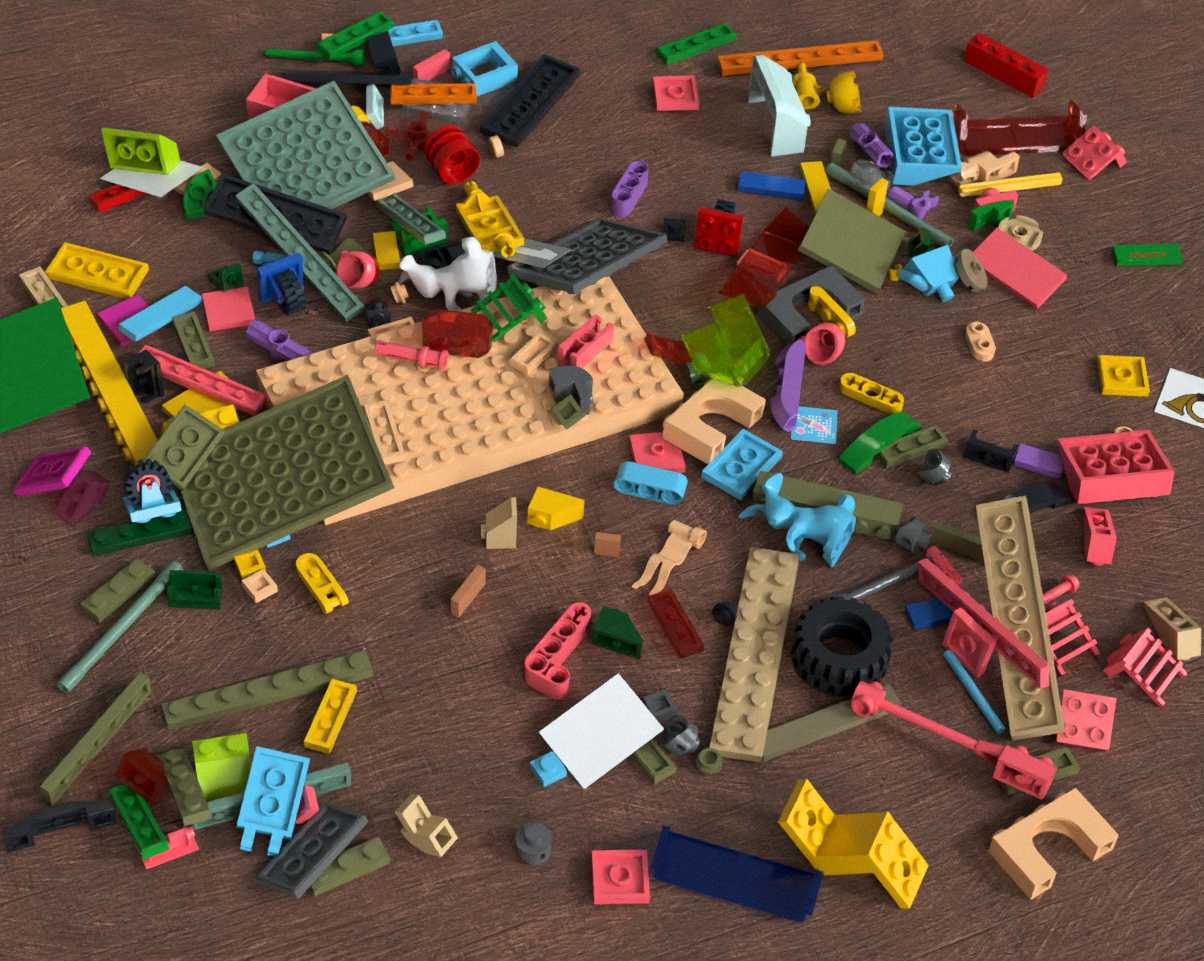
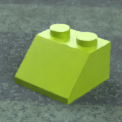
M247 733L192 741L197 780L206 802L245 792L251 770Z

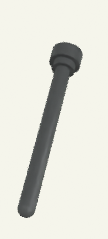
M919 561L849 594L837 593L831 596L830 600H835V597H844L846 600L851 598L860 600L917 573Z

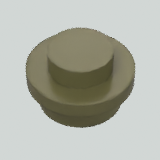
M712 748L702 750L696 758L697 768L705 774H715L720 771L723 765L722 756L717 750Z

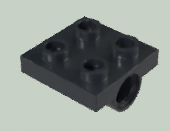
M459 239L417 250V257L421 265L441 269L450 265L465 251Z

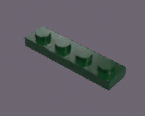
M183 509L182 511L175 512V515L171 517L158 516L151 518L150 521L145 523H132L131 521L88 531L87 534L93 557L193 534L187 510Z

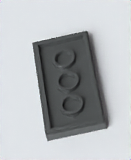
M326 802L279 852V855H276L256 877L259 885L299 899L368 823L366 816Z

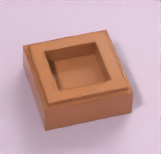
M596 532L594 554L619 558L621 535Z

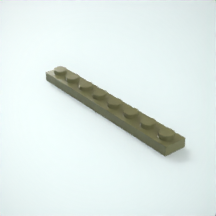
M365 650L162 703L161 706L169 731L328 688L332 679L351 683L373 677V668Z

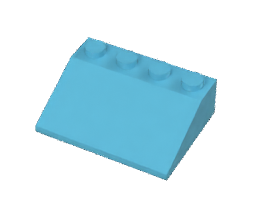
M888 107L884 131L887 147L895 156L890 165L893 184L917 185L961 172L962 166L952 110Z

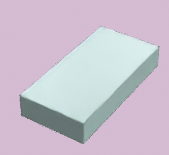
M371 84L366 86V115L375 128L379 129L384 125V98L376 86Z

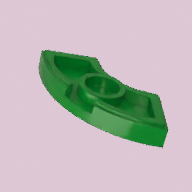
M209 169L196 175L189 182L185 190L182 207L186 221L206 215L204 212L206 200L217 185Z

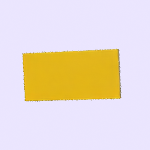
M64 242L46 269L45 274L51 280L129 299L134 295L149 271V265Z

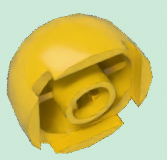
M854 71L838 74L833 78L830 90L827 91L828 103H833L834 108L840 113L854 114L861 112L859 108L861 105L858 85L854 83L853 79L856 78Z

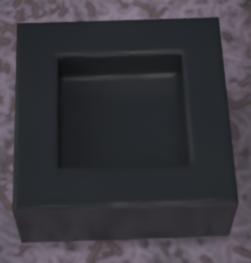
M664 218L663 233L667 235V240L684 242L686 220Z

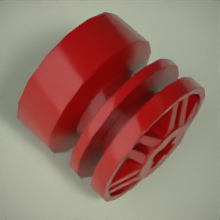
M446 125L438 128L430 134L423 146V154L436 170L440 178L448 184H458L466 181L478 170L481 163V156L478 150L469 141L462 129L456 125Z

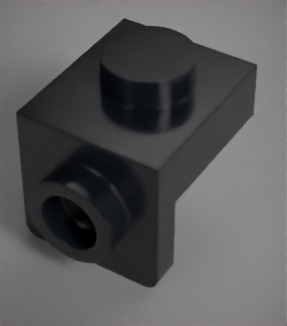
M374 299L364 304L368 329L391 323L388 302H383L382 299Z

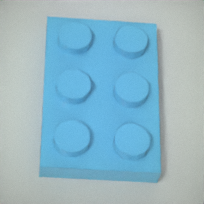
M742 429L703 469L701 478L741 501L755 487L759 472H769L782 458L783 451Z

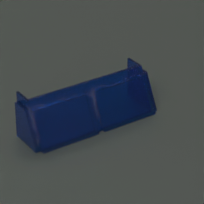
M665 825L662 827L651 869L655 871L653 876L655 880L804 924L807 916L813 917L824 880V872L817 869L815 873L675 833L670 826Z

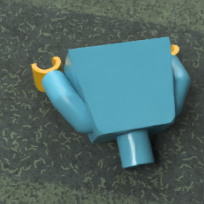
M948 245L911 258L904 267L905 269H902L900 264H896L895 270L889 269V279L892 281H905L921 291L925 296L938 293L942 302H946L955 296L950 287L959 279L955 267L958 259L951 254Z

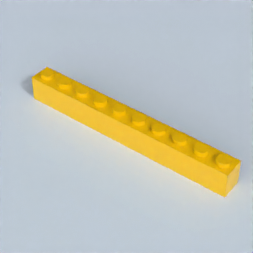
M86 301L63 307L61 310L79 364L81 363L83 377L85 380L89 379L90 391L93 396L97 395L100 411L107 414L105 415L109 429L114 428V438L117 445L122 444L123 446L122 453L125 461H130L131 464L134 463L136 466L139 464L138 460L145 458L157 442V438Z

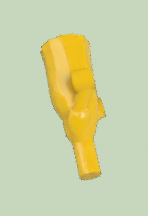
M799 63L797 66L798 73L792 78L794 88L796 86V92L803 108L812 109L821 102L819 96L825 95V87L820 86L816 82L815 76L807 72L804 63Z

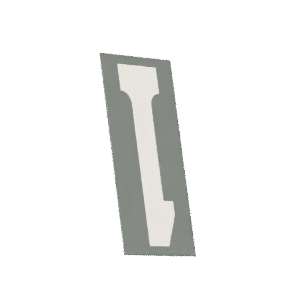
M524 239V245L516 247L513 256L510 257L508 252H506L508 258L501 254V251H495L493 256L544 268L571 249Z

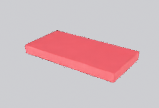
M996 228L973 252L979 258L988 276L1037 309L1067 279L1066 273L999 228Z

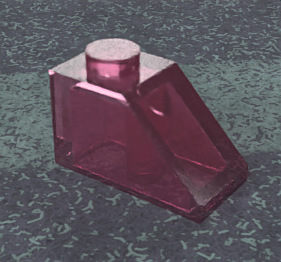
M79 470L67 487L55 514L71 525H77L101 505L111 482L95 471Z

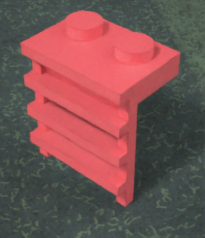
M1072 599L1060 605L1055 601L1045 607L1049 635L1073 621L1078 628V631L1051 645L1054 667L1059 677L1065 674L1061 664L1088 648L1093 656L1100 654L1095 645L1097 641L1095 639L1092 640L1088 631L1090 629L1088 626H1084L1080 619L1082 615L1074 609L1072 605L1074 601ZM1082 635L1086 644L1057 659L1053 650Z
M1149 628L1134 635L1130 633L1120 641L1121 647L1119 650H1115L1107 658L1109 663L1102 671L1110 678L1125 670L1159 707H1162L1166 703L1160 697L1162 692L1177 673L1183 678L1187 672L1182 668L1183 663L1181 661L1177 662L1171 656L1173 654L1171 650L1166 651L1160 645L1162 641L1159 638L1156 640L1153 638ZM1157 651L1161 656L1144 679H1142L1138 673L1154 652ZM1167 662L1171 668L1153 690L1149 684Z

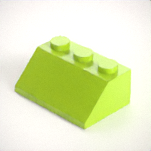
M111 128L101 129L110 168L168 175L181 162L177 144L163 135Z

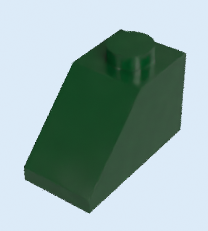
M603 606L593 627L592 644L640 659L642 656L643 639L629 615L618 609Z

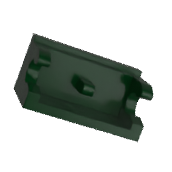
M170 570V586H167L169 607L220 610L223 595L221 572Z

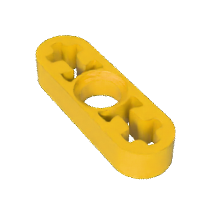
M846 373L841 377L839 390L842 394L891 415L902 411L904 397L899 392L854 373ZM874 391L878 395L872 397L867 395L865 392Z

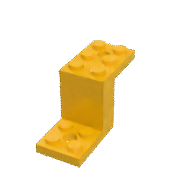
M807 779L798 780L778 823L819 875L874 873L901 909H910L928 864L889 812L834 815Z

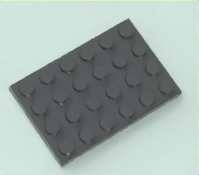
M600 217L551 243V245L571 250L546 267L542 268L516 262L507 267L508 276L513 273L516 278L522 281H530L536 285L551 287L553 290L565 291L572 295L578 294L582 289L596 284L600 279L611 276L618 269L625 268L629 263L643 258L645 254L657 250L660 246L667 243V235Z

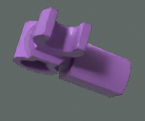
M897 186L890 190L887 197L905 210L908 209L911 214L919 219H923L930 208L936 207L939 196L929 198L930 191L928 190L923 193L922 197L914 199V196Z

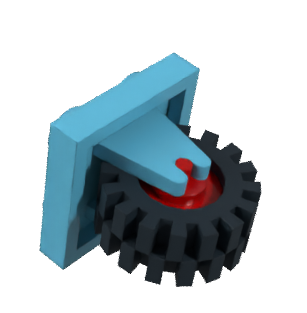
M141 459L138 460V465L135 466L134 463L130 465L131 470H126V477L123 479L124 488L128 496L122 497L132 523H145L150 521L151 518L158 516L171 517L175 515V512L182 511L180 501L170 486L172 485L170 476L163 465H160L156 460L152 462L151 459H146V462H143Z

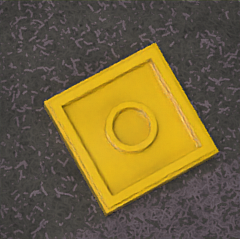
M1098 355L1097 366L1102 395L1148 397L1150 389L1144 357Z

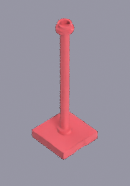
M1074 575L1062 577L1059 585L1043 593L1044 605L1065 592L1069 594L1074 593L1079 587L1078 579ZM960 607L953 612L942 646L947 650H952L959 662L978 678L985 673L997 640Z

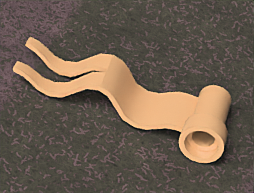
M673 520L668 528V533L671 535L667 539L662 551L650 557L642 577L631 587L637 589L648 583L657 566L662 563L657 583L649 593V596L654 597L664 588L672 568L683 563L692 546L697 549L701 548L706 539V530L699 527L692 528Z

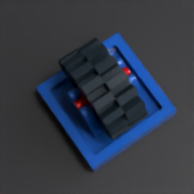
M300 253L285 256L283 259L266 263L257 268V297L260 302L263 303L275 299L287 316L307 308L303 286V258Z

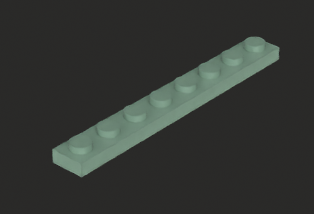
M254 183L235 195L238 203L286 256L297 253L301 254L303 258V275L345 322H348L364 311V305Z

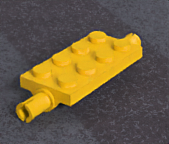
M471 181L472 186L467 182L464 185V192L468 197L463 203L455 205L456 212L470 237H475L478 240L482 250H489L492 253L501 251V254L508 258L506 252H508L510 257L513 256L515 248L524 245V237L498 195L489 197L478 188L475 182Z

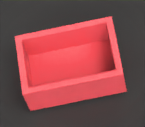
M265 73L246 99L247 117L250 120L316 88Z

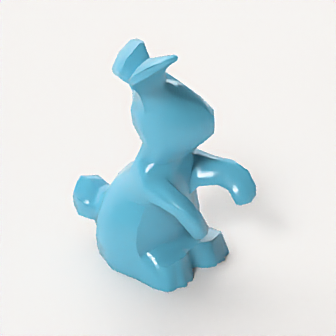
M777 472L768 477L762 484L766 499L765 504L756 503L747 507L738 517L748 518L762 512L772 528L776 530L789 529L786 537L787 547L791 553L800 554L799 561H804L806 557L799 550L800 545L805 538H810L824 546L823 558L830 567H833L855 528L856 517L852 514L855 510L854 498L848 494H842L836 500V506L825 505L815 509L795 507L788 499L778 495L783 475Z

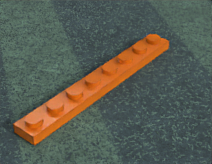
M876 40L718 56L717 63L721 75L727 76L751 73L753 56L764 55L786 68V70L797 69L799 63H804L806 68L878 61L883 60L884 53L879 41Z

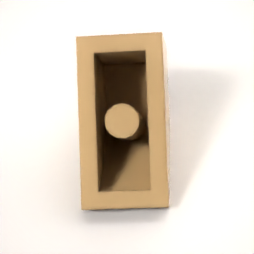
M511 497L486 513V524H481V539H486V549L516 548V497Z

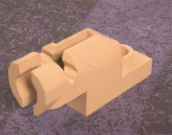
M985 151L971 158L964 159V162L961 161V172L951 174L949 178L956 186L974 181L1000 180L1016 173L1020 156L1016 152H1012L997 159L992 153Z

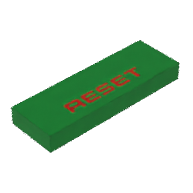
M1178 243L1113 245L1112 247L1116 267L1181 265L1183 261Z

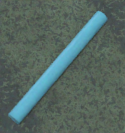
M947 650L944 652V658L996 734L1003 733L1006 728L953 651Z

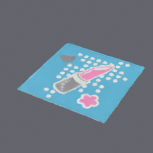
M799 406L796 428L791 430V439L836 444L838 410Z

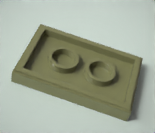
M184 404L142 461L146 462V459H151L152 462L154 460L158 461L160 465L165 467L172 484L184 491L226 431Z

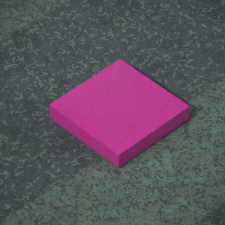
M138 294L98 312V319L119 345L124 346L133 340L119 331V324L149 306Z

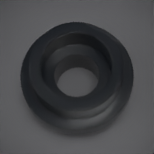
M729 601L718 602L712 609L715 620L722 625H732L737 618V608Z

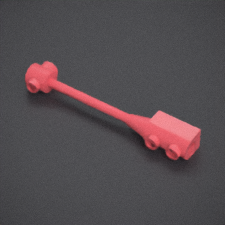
M860 681L856 687L851 705L852 710L858 716L877 715L881 709L965 746L996 767L993 775L994 779L1043 800L1051 786L1057 767L1053 766L1050 758L1045 756L1039 759L1029 755L1028 750L1023 746L1018 745L1013 748L1008 745L1003 746L970 738L885 700L886 691L876 681H872L869 684Z

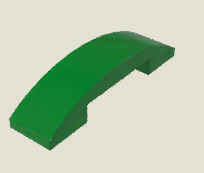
M906 412L892 414L861 434L842 453L838 461L856 475L873 462V457L900 437L918 431L922 425Z

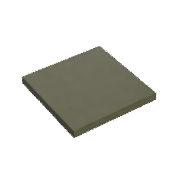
M828 189L798 251L827 267L833 266L840 274L877 294L906 231Z

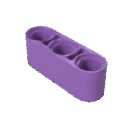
M643 161L632 162L613 190L611 212L614 216L620 218L628 216L648 184L649 167L647 163Z

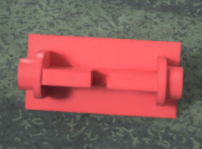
M182 826V829L166 835L165 838L170 850L145 860L142 859L146 870L199 850L192 826L187 828Z

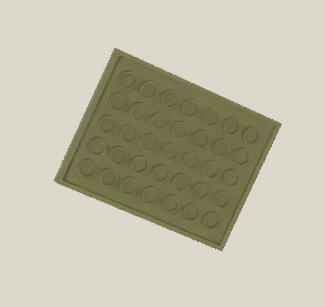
M346 375L224 429L226 431L225 435L184 491L181 490L205 564L209 570H212L234 560L235 556L257 550L390 491L395 487L349 376Z

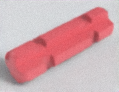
M937 546L928 548L925 556L959 586L962 583V576L957 571L954 572L955 568L943 554L940 555L942 552Z

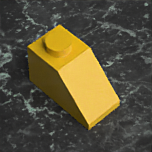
M537 487L528 507L527 524L553 530L581 520L584 516L585 500Z

